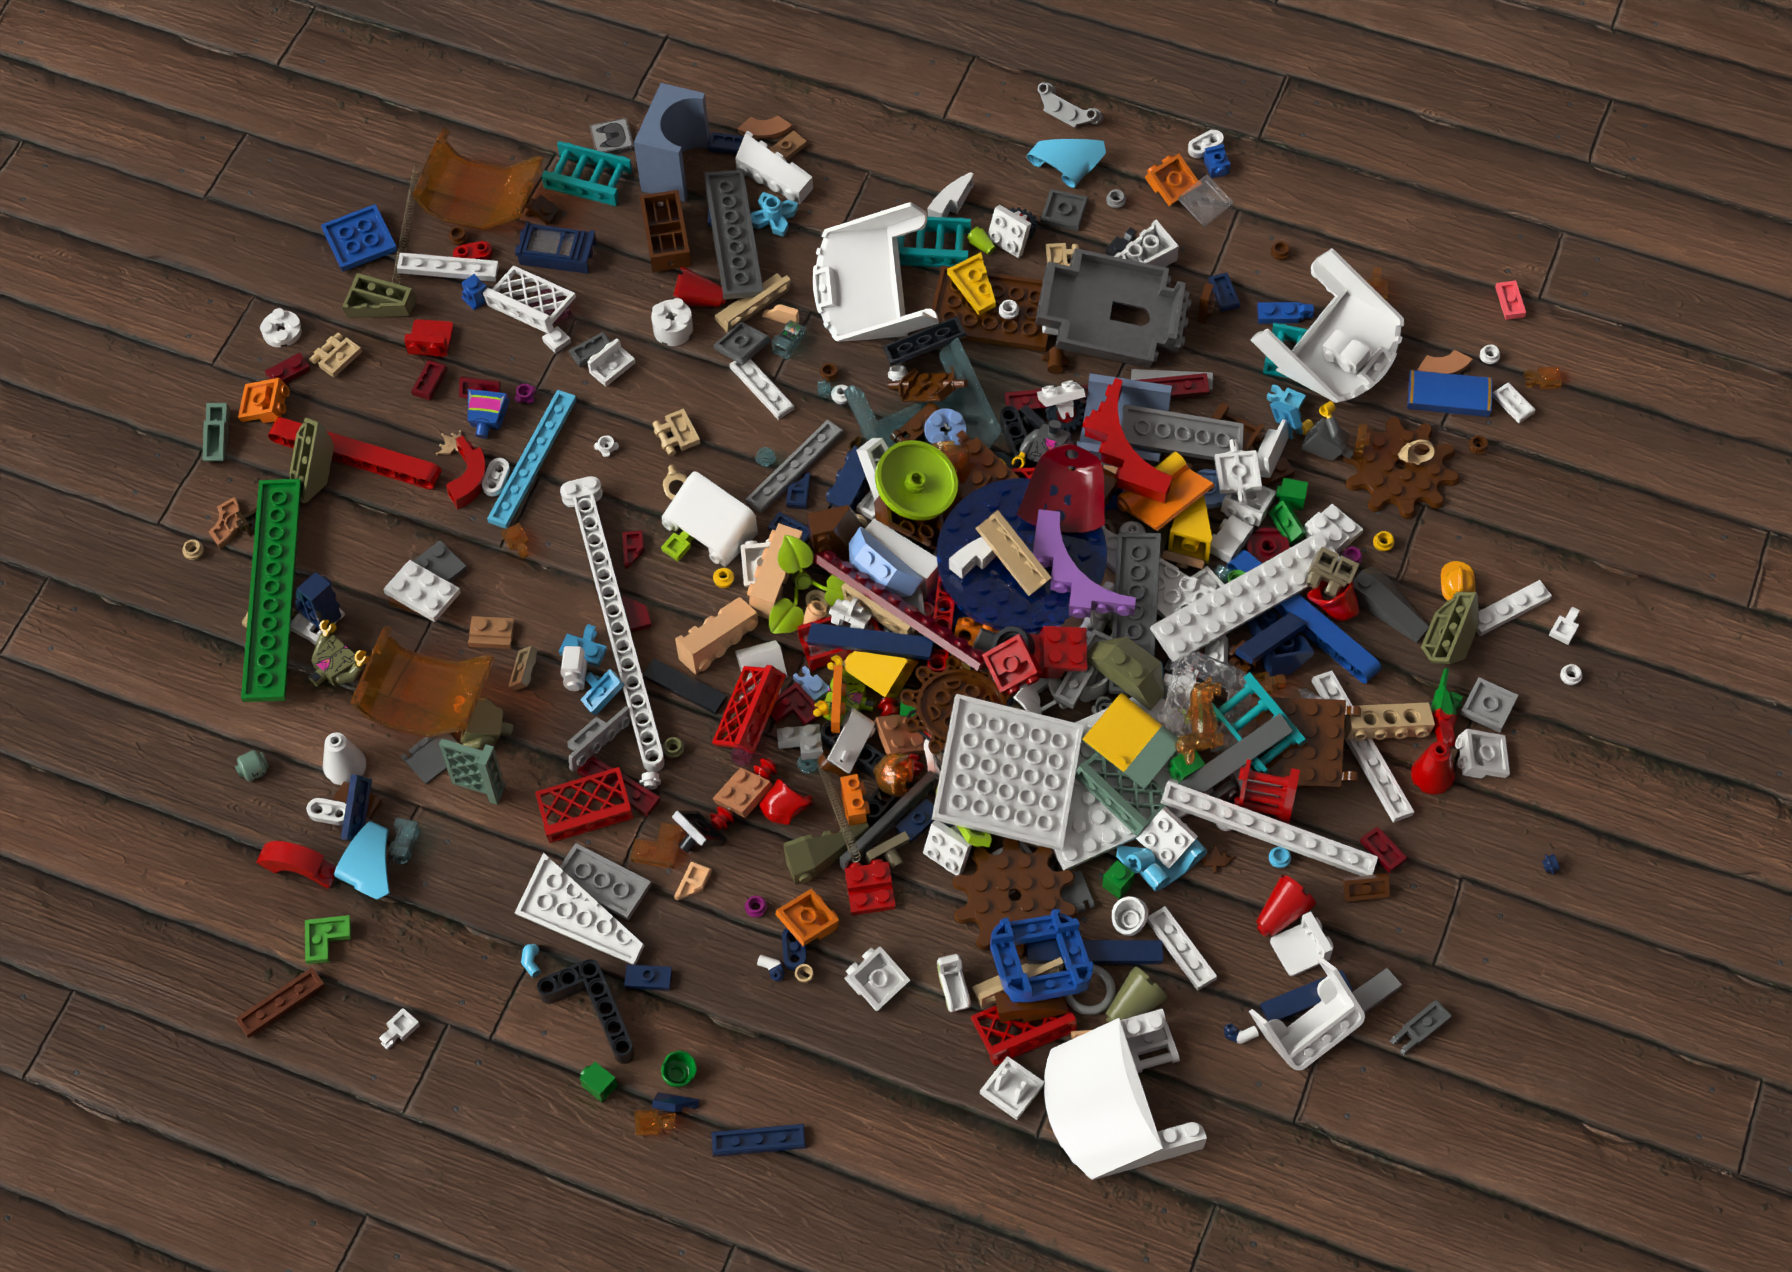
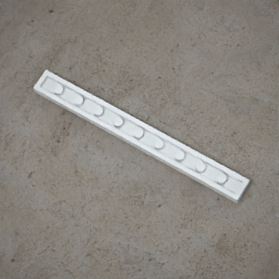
M1171 781L1167 782L1160 802L1359 876L1373 875L1378 859L1377 856Z

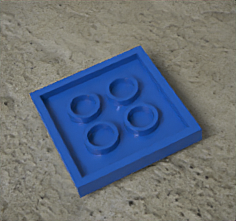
M376 204L321 224L322 231L342 272L397 251V247Z

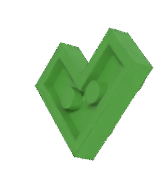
M350 915L305 920V962L307 965L329 962L330 941L351 939Z

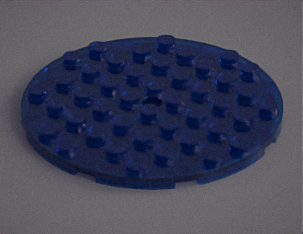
M1014 478L993 482L970 493L950 512L941 528L937 542L938 573L946 593L950 595L956 606L966 615L983 625L997 630L1015 626L1020 627L1026 633L1041 631L1043 626L1063 624L1066 619L1072 617L1069 615L1071 592L1059 593L1055 590H1050L1051 579H1049L1028 596L997 556L984 569L975 565L963 578L949 569V558L970 542L982 537L975 528L997 510L1033 554L1036 526L1027 523L1017 516L1018 509L1030 482L1028 478ZM1051 485L1050 496H1054L1058 493V488L1055 485ZM1071 494L1064 497V503L1071 506ZM1057 510V512H1060L1061 522L1065 519V513L1061 510ZM1102 527L1083 533L1061 532L1062 541L1067 553L1077 568L1090 580L1101 586L1107 562V545ZM1048 566L1044 568L1051 576L1052 567Z

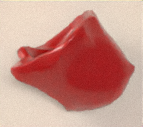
M1353 579L1350 584L1346 583V586L1340 589L1338 594L1331 600H1324L1322 597V590L1328 585V583L1322 580L1317 589L1314 588L1307 594L1308 599L1320 606L1331 618L1337 621H1347L1359 613Z
M777 779L774 786L762 802L759 803V806L764 816L770 821L777 824L790 825L791 820L813 804V797L811 795L804 797L795 793L784 781Z

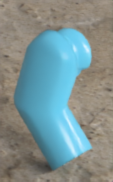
M527 944L523 948L521 964L530 976L534 978L541 973V970L534 962V957L538 954L539 948L536 944Z

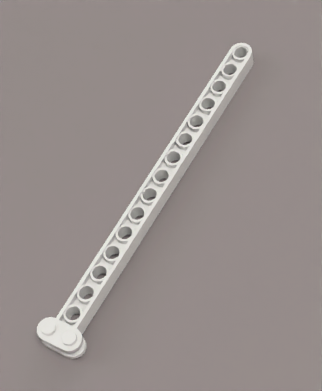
M593 476L568 481L560 488L564 505L575 507L619 676L625 684L623 691L627 706L630 709V717L643 766L648 772H658L665 764L663 751L595 503L603 495L601 482L597 477ZM585 507H589V508H590V509H588V510H582V509L585 508ZM598 559H604L602 562H596ZM604 576H608V577H609L608 579H605V580H602V579H601V578L604 577ZM607 594H614L612 597H605ZM613 611L618 612L616 615H610ZM618 629H622V630H623V631L620 632V633H615V631L618 630ZM622 647H627V648H628V649L625 650V651H620V650H619V649L622 648ZM627 665L633 666L630 669H624V667ZM632 683L638 684L636 687H629ZM637 701L643 702L639 706L633 705ZM641 720H648L645 724L638 723ZM647 738L653 739L649 743L643 742ZM651 757L658 758L656 761L652 762L648 760Z

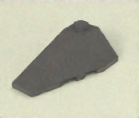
M1370 567L1362 570L1353 580L1358 605L1415 643H1418L1428 631L1429 626L1390 578L1375 568Z

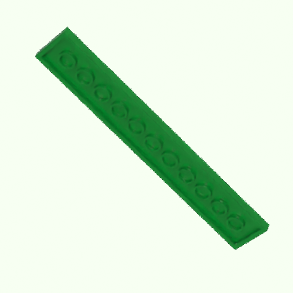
M301 479L259 480L241 691L242 702L286 701L302 488Z

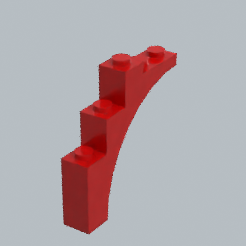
M1115 378L1113 384H1109L1106 389L1105 396L1107 398L1105 402L1101 401L1098 411L1092 409L1090 416L1085 417L1082 426L1085 428V437L1102 442L1099 448L1101 462L1118 467L1115 474L1117 488L1165 503L1172 486L1173 477L1145 462L1127 441L1120 425L1118 403L1122 393L1123 380Z

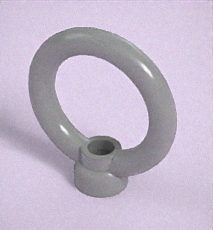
M1093 964L1092 973L1101 977L1107 987V994L1104 1000L1097 1005L1086 1006L1079 1003L1073 995L1065 996L1066 1003L1073 1010L1085 1015H1096L1104 1012L1109 1008L1116 995V987L1112 976L1104 968Z

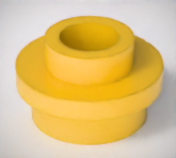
M1381 531L1375 535L1373 545L1377 550L1386 552L1393 548L1394 538L1389 532Z
M720 568L715 571L713 581L720 588H728L734 581V574L728 568Z

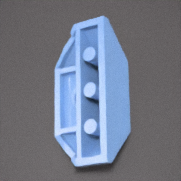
M859 527L849 542V563L859 572L866 573L874 582L884 585L885 589L900 597L913 596L924 580L863 527Z

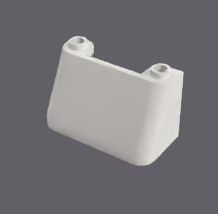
M695 471L687 477L662 515V524L666 529L677 531L681 528L707 546L710 559L724 567L741 552V545H744L746 541H751L758 534L756 516L753 511Z

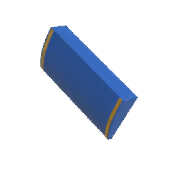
M1410 370L1407 409L1484 417L1490 416L1492 407V378Z

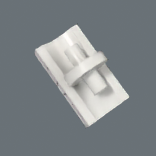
M856 597L851 602L846 599L844 601L837 599L829 611V614L832 615L831 623L842 626L844 621L851 623V628L859 629L865 628L872 614L864 611V607L857 605L859 599Z

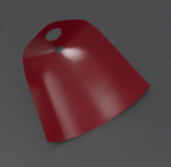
M1065 444L1046 451L1034 469L1017 516L1027 523L1037 526L1039 509L1060 512L1061 532L1083 533L1096 530L1105 525L1104 471L1099 458L1074 444ZM1067 450H1074L1079 455L1077 458H1069L1065 452ZM1074 466L1076 467V469L1074 471H1070L1068 467Z

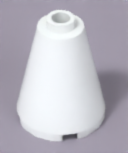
M336 732L328 735L325 739L323 771L326 777L334 784L342 785L344 781L350 783L351 775L362 776L367 767L363 752L341 733Z

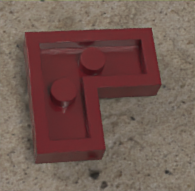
M796 682L778 695L769 717L777 725L794 713L806 726L821 718L823 714L819 717L813 714V711L818 707L814 706L815 702Z

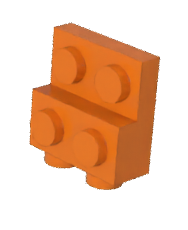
M1179 153L1174 157L1172 155L1167 156L1162 160L1163 164L1159 166L1155 164L1147 170L1148 174L1145 176L1154 192L1157 193L1159 191L1168 206L1176 203L1201 186Z
M280 378L245 384L238 419L242 422L260 419L263 423L276 421L278 417H282V414L286 412V405L284 403L285 398L290 394L288 386Z
M858 774L840 777L842 800L849 826L867 823L866 814H870L868 801H864L862 796L866 794L864 782H859Z
M812 888L777 909L775 914L802 946L816 938L821 940L837 930L839 923L837 914L826 906L823 898L816 894Z

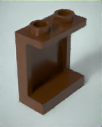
M1222 402L1211 418L1243 423L1242 450H1256L1255 446L1257 443L1261 444L1266 435L1264 432L1265 424L1260 423L1256 427L1228 413L1229 405Z

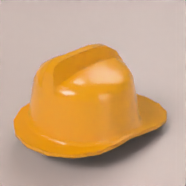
M1449 562L1441 570V590L1447 601L1454 598L1453 595L1456 592H1475L1474 572L1464 562Z

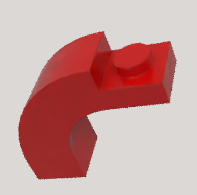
M463 435L456 438V446L467 464V469L461 477L446 484L447 494L457 510L471 503L481 493L483 489L482 482L486 473L485 459L481 448L474 449L472 443L466 441Z
M284 841L265 843L256 862L273 873L292 871L301 874L325 888L331 887L337 867L323 859L324 855L312 849Z

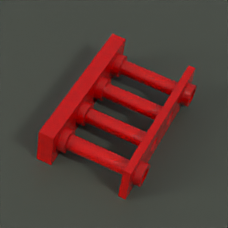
M1247 759L1246 766L1240 768L1238 780L1243 781L1240 797H1235L1234 805L1251 811L1276 815L1277 818L1281 819V822L1289 824L1300 770L1291 768L1290 776L1285 775V777L1250 771L1251 760ZM1248 779H1249V780H1254V781H1259V782H1264V783H1269V784H1274V785H1279V786H1283V787H1278V786H1273V785H1268V784H1263V783L1248 781ZM1246 789H1247V790H1252V791H1257V792H1262V793H1267V794H1272V795H1277V796H1281V797H1276V796H1271V795H1266V794H1261V793L1246 791Z

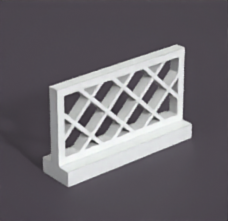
M514 265L492 289L487 287L483 292L487 306L548 334L554 329L552 325L554 321L576 298L574 292ZM515 273L521 276V279L510 280ZM536 282L537 285L526 288L525 283ZM523 285V289L512 291V286ZM509 287V292L499 293L501 289ZM548 288L552 290L551 293L541 295L540 290ZM538 291V296L527 298V293ZM523 294L525 299L517 301L513 299L514 296ZM567 296L565 300L556 301V297ZM553 298L554 303L543 305L542 300ZM540 302V306L533 308L529 306V303ZM555 308L551 316L544 313L545 310Z

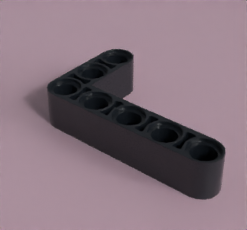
M1006 406L1000 412V428L1013 459L1020 454L1019 449L1027 433L1018 410L1013 406ZM1026 455V463L1022 468H1035L1038 462L1027 459L1028 455ZM1016 459L1015 467L1020 468L1022 465L1020 459ZM1019 475L1022 481L1026 479L1024 475Z
M831 721L822 726L821 732L823 744L832 751L840 733H834L836 735L832 737L827 736L832 733ZM865 742L855 765L859 770L881 784L867 800L870 812H878L876 815L866 814L867 823L872 827L909 791L910 775L906 769ZM865 756L870 757V759L863 760L861 758ZM881 768L887 769V771L881 772L878 770ZM897 780L905 781L901 784L896 783ZM886 795L891 796L890 799H883L882 797Z
M593 959L584 960L547 975L538 981L537 990L540 999L546 1004L555 1003L586 990L617 1062L627 1064L633 1060L635 1053L632 1041L597 961ZM590 970L596 971L593 975H586ZM574 979L573 983L565 984L566 980ZM546 988H553L549 993L543 992ZM598 989L604 990L603 993L599 995L594 994V992ZM604 1009H612L608 1014L602 1013ZM613 1028H620L619 1032L610 1033ZM622 1047L629 1048L625 1053L618 1052Z

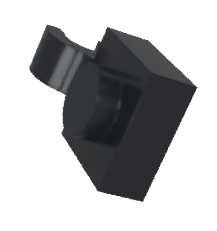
M1130 227L1123 238L1117 236L1105 249V253L1110 256H1115L1118 252L1121 253L1127 244L1137 239L1134 236L1137 231Z

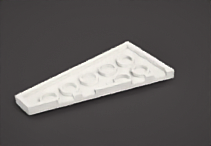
M543 853L515 914L629 964L636 965L645 945Z

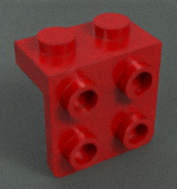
M416 319L413 323L411 334H405L404 342L407 353L447 357L453 332V323L450 321Z

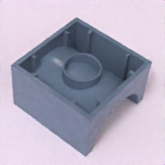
M660 83L634 141L642 192L653 194L678 190L680 201H686L688 194L682 152L693 148L708 149L710 140L705 93Z
M1090 373L1084 419L1086 416H1090L1092 409L1098 411L1101 401L1105 402L1107 398L1105 392L1108 385H1112L1117 377ZM1118 378L1123 380L1122 393L1118 403L1120 425L1124 404L1170 411L1172 386ZM1082 427L1077 446L1096 455L1101 461L1099 448L1102 442L1085 437V428ZM1133 448L1151 466L1156 467L1161 462L1162 452ZM1101 462L1103 468H1104V465H1109V464H1106V463Z

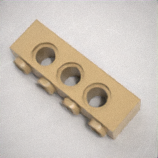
M1429 702L1359 705L1361 717L1345 716L1346 740L1423 738L1429 736L1435 726Z

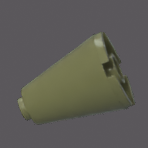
M1135 966L1105 1014L1108 1016L1106 1021L1109 1023L1118 1018L1123 1020L1148 1013L1165 1002L1167 995L1156 983L1149 979L1146 973Z

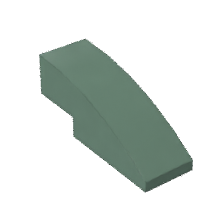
M206 403V421H204L203 461H224L230 423V406L227 403Z

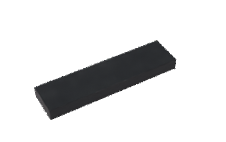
M653 659L643 674L644 679L715 715L727 700L726 694L656 659Z

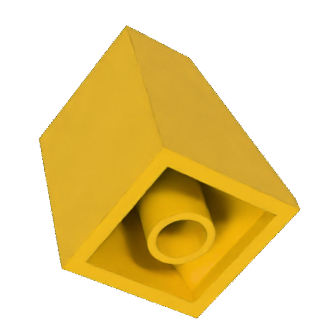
M1203 495L1174 518L1170 530L1168 550L1203 559L1208 564L1212 535L1205 497Z
M854 651L847 656L845 660L846 665L843 670L882 696L897 698L919 661L910 658Z

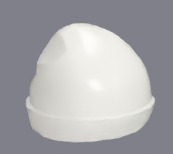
M1136 897L1120 899L1112 910L1113 926L1119 933L1125 936H1133L1140 932L1148 919L1146 904Z

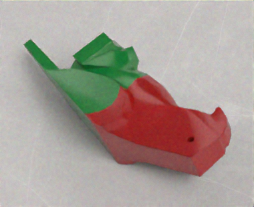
M1445 668L1439 687L1435 691L1431 712L1435 723L1434 730L1437 742H1443L1449 748L1455 747L1456 742L1453 730L1457 720L1456 710L1461 707L1462 704L1460 702L1463 696L1455 692H1448L1446 686L1449 669Z

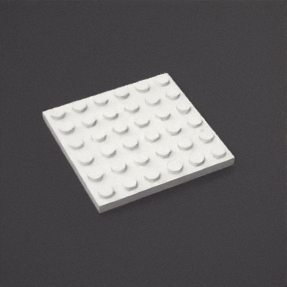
M956 694L932 820L1061 851L1064 844L1084 725Z

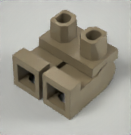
M1321 547L1314 555L1306 572L1309 574L1306 585L1317 589L1322 580L1328 583L1324 593L1335 597L1340 589L1346 586V583L1350 584L1359 563L1344 556L1339 557V554Z

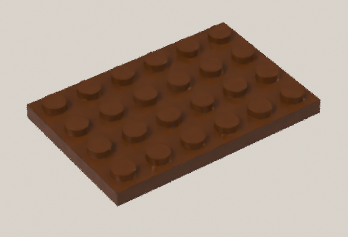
M941 266L932 310L938 315L939 323L957 316L967 335L962 340L1046 352L1049 334L1043 333L1042 326L1035 324L1043 280L987 272L996 307L978 315L948 276L947 269L951 267ZM1005 300H1013L1019 307V313L1013 319H1005L999 314V306Z

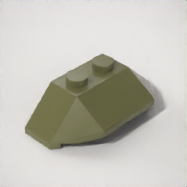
M305 418L304 423L297 431L289 472L290 479H301V502L307 503L327 484L334 443L322 423L311 418Z
M1456 592L1453 595L1454 598L1447 601L1435 612L1421 646L1431 663L1451 664L1466 659L1479 626L1478 594L1476 592Z
M1122 637L1098 641L1087 651V662L1150 711L1164 696L1162 663L1130 638Z

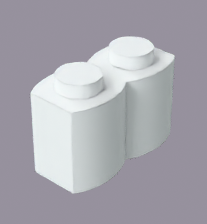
M1336 330L1323 344L1321 354L1326 361L1339 364L1345 372L1356 374L1369 359L1370 348L1360 341L1353 340L1346 333Z
M1233 515L1228 520L1224 519L1219 527L1220 531L1218 534L1212 535L1210 553L1227 563L1239 554L1249 537L1252 536L1253 526Z
M565 646L563 650L561 676L564 678V687L570 691L583 690L585 686L587 661L584 658L585 651L582 647Z

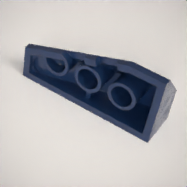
M1269 609L1248 621L1247 624L1252 638L1278 621V615ZM1295 635L1264 656L1261 662L1270 678L1291 675L1313 656L1314 651L1306 638L1302 635Z

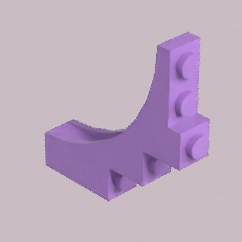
M1039 509L1033 555L1044 568L1052 567L1050 590H1055L1059 593L1071 592L1069 615L1079 619L1090 618L1091 610H1095L1098 613L1113 612L1122 616L1134 615L1135 597L1120 595L1107 590L1090 580L1077 568L1068 555L1062 541L1060 512Z

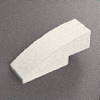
M970 172L944 188L929 205L928 217L947 218L950 211L958 214L974 186V173Z
M980 537L958 550L949 558V569L960 578H963L975 565L984 569L997 555L986 541Z

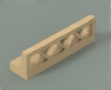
M776 273L762 283L763 292L755 297L738 299L716 314L715 320L728 333L739 322L746 321L787 293L790 289L791 279L787 275L781 278Z
M998 510L975 528L1028 596L1051 579L1048 572Z
M844 583L841 586L844 599L851 602L854 597L858 598L857 605L864 607V611L871 613L873 619L894 633L917 635L919 633L848 584Z
M1060 957L1046 964L1025 963L1021 966L1027 977L1061 972L1064 962ZM999 975L972 987V992L981 1009L996 1003L994 994L1005 992Z

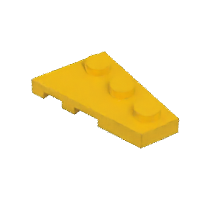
M981 252L947 269L948 276L978 315L996 307V301L988 280Z

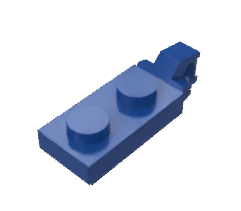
M1300 302L1258 303V323H1298L1300 320H1304V318H1313L1314 305Z

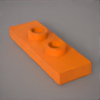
M836 665L833 676L832 733H840L841 715H845L846 703L842 702V696H846L847 684L843 683V666Z

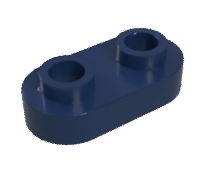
M786 928L782 933L784 964L788 969L795 971L799 965L806 964V948L798 940L791 942L790 939L794 935ZM793 958H798V959H799V961H798V962H795V963L792 962L791 960H792Z

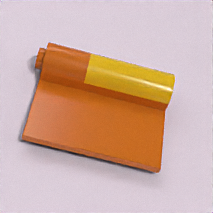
M1177 452L1172 453L1154 467L1173 477L1172 486L1165 503L1126 490L1117 496L1118 501L1116 503L1121 511L1128 512L1156 531L1214 487V483L1189 469L1186 461Z

